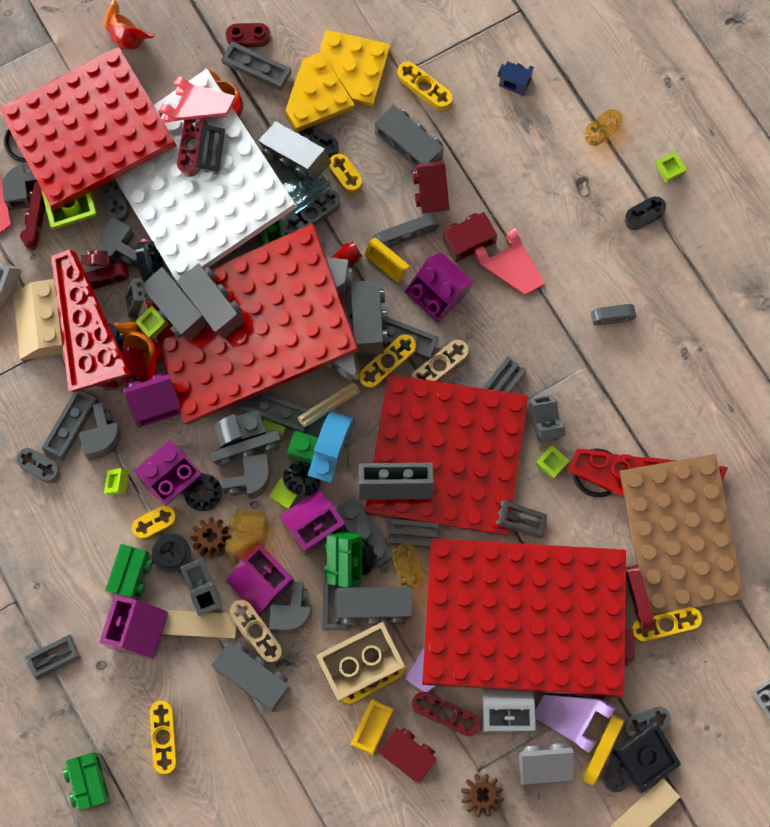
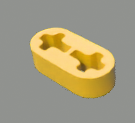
M333 155L330 158L331 163L329 164L331 174L346 193H358L362 188L360 174L345 155ZM336 162L339 164L343 163L344 172L339 167L335 168ZM347 176H349V178L352 181L356 180V186H353L351 184L348 185Z
M161 506L137 518L132 524V531L140 540L151 539L175 525L177 520L176 513L169 506ZM163 512L167 515L171 514L168 517V523H165L163 520L156 523V521L162 518L161 514ZM144 523L145 526L153 523L152 526L147 528L146 534L137 532L140 530V524Z

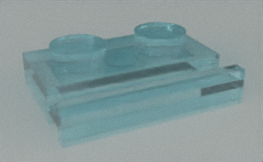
M322 174L315 182L308 178L302 179L297 175L283 185L297 206L293 210L295 214L332 189L330 182Z

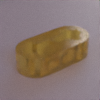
M615 109L605 111L586 127L585 141L593 146L603 143L620 129L623 120L621 113ZM608 118L611 120L614 118L616 119L615 123L611 122L606 126ZM601 129L598 137L596 135L591 136L592 131L596 133Z
M408 542L396 546L393 549L392 558L399 582L402 587H411L412 590L420 586L424 579L417 551ZM400 552H408V557H402ZM414 575L415 580H408L407 576Z

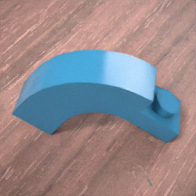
M335 411L329 412L314 449L315 453L308 472L309 477L332 483L344 444L350 439L355 417Z

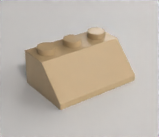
M54 279L31 282L13 293L20 360L64 354Z
M383 622L316 655L338 701L405 667Z

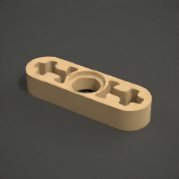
M453 340L416 369L411 377L417 378L418 375L424 377L428 374L426 368L429 367L430 372L436 377L432 378L430 374L426 380H441L466 360L468 345L462 340ZM453 348H463L462 355H454L451 359L454 363L451 364L448 357L453 354ZM437 360H442L446 363L447 367L444 371L439 372L433 368V363Z
M245 600L234 602L229 609V616L258 657L266 663H273L281 656L282 648L250 603ZM236 606L246 608L244 615L247 619L251 616L254 618L245 627L242 626L245 619L241 615L238 617L235 615L237 611ZM251 625H258L262 629L260 638L255 639L249 635L248 630ZM267 636L269 640L265 643L269 648L273 646L276 649L273 652L275 657L273 658L271 655L266 657L264 655V652H266L265 646L262 644L258 647L256 643L261 642Z

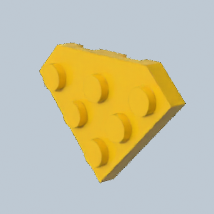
M326 30L320 52L324 54L353 103L374 107L390 52V44Z
M322 52L303 59L284 114L294 132H299L354 109L355 104Z

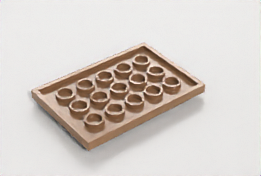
M712 454L619 471L636 562L641 571L652 614L744 599L745 596L717 455Z

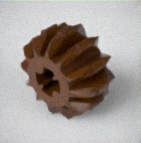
M209 517V524H206L201 519L200 524L202 527H193V530L198 534L191 535L190 539L196 541L192 547L194 550L200 549V556L203 557L208 551V557L213 559L214 552H217L220 557L223 555L221 548L229 550L230 546L225 541H231L232 536L227 534L230 528L228 525L223 526L224 522L222 519L215 523L214 518ZM214 533L217 538L216 540L213 538V542L209 543L206 537H210L209 534Z
M475 774L476 784L469 779L465 781L471 790L461 789V793L469 794V797L463 798L461 801L463 804L467 802L472 803L467 808L468 812H471L474 807L477 808L476 817H480L482 809H484L486 817L491 816L489 806L497 812L499 807L494 801H504V798L496 796V793L503 791V787L493 788L498 782L496 778L490 784L487 783L489 774L484 775L483 782L480 781V776ZM478 789H481V791L486 789L488 791L486 795L488 798L487 802H484V800L479 802L476 799L478 797L476 792Z

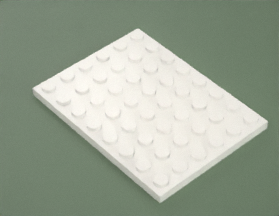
M207 69L189 81L193 85L222 92ZM176 90L154 105L160 117L163 115V113L159 112L162 104H168L174 109L178 106L183 96L177 95L175 93ZM232 107L227 116L206 118L208 125L225 129L218 175L213 174L211 171L207 173L200 169L195 176L187 177L178 169L177 160L184 120L170 123L164 122L177 145L176 147L115 178L176 281L198 263L205 269L210 267L297 208ZM210 131L206 132L202 158L203 164H205ZM215 133L210 163L212 166L215 163L219 133ZM191 139L187 144V148H194L198 143V139Z

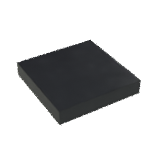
M655 721L614 749L638 792L641 793L681 765L659 724Z

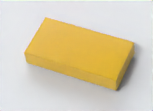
M376 237L370 240L364 256L399 284L404 279L410 265Z
M371 699L351 742V746L374 755L394 709Z

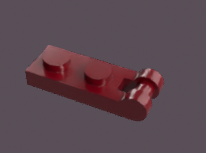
M38 182L34 183L33 190L29 192L30 209L25 213L26 229L20 234V238L28 250H35L39 245L46 208L42 189Z

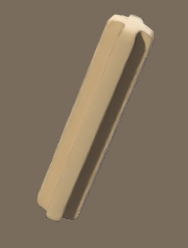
M355 383L349 384L298 417L299 422L303 427H307L359 394V388Z

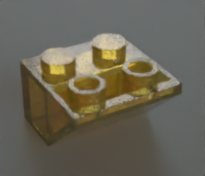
M236 508V514L231 515L229 529L232 530V538L227 539L225 553L228 554V558H230L234 566H237L259 543L263 547L266 546L269 527L266 512Z

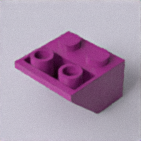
M440 252L427 258L404 292L438 323L464 298L474 282Z
M169 374L155 375L151 380L143 383L136 381L123 389L134 422L138 428L181 414L179 410L181 406Z
M171 439L134 470L138 478L164 506H167L202 476V473Z
M320 490L279 516L306 556L325 544L327 535L346 530L345 522Z
M260 543L239 562L226 580L243 600L250 603L258 616L293 585L294 581L293 577Z
M114 595L99 643L112 650L155 659L169 612L139 600Z

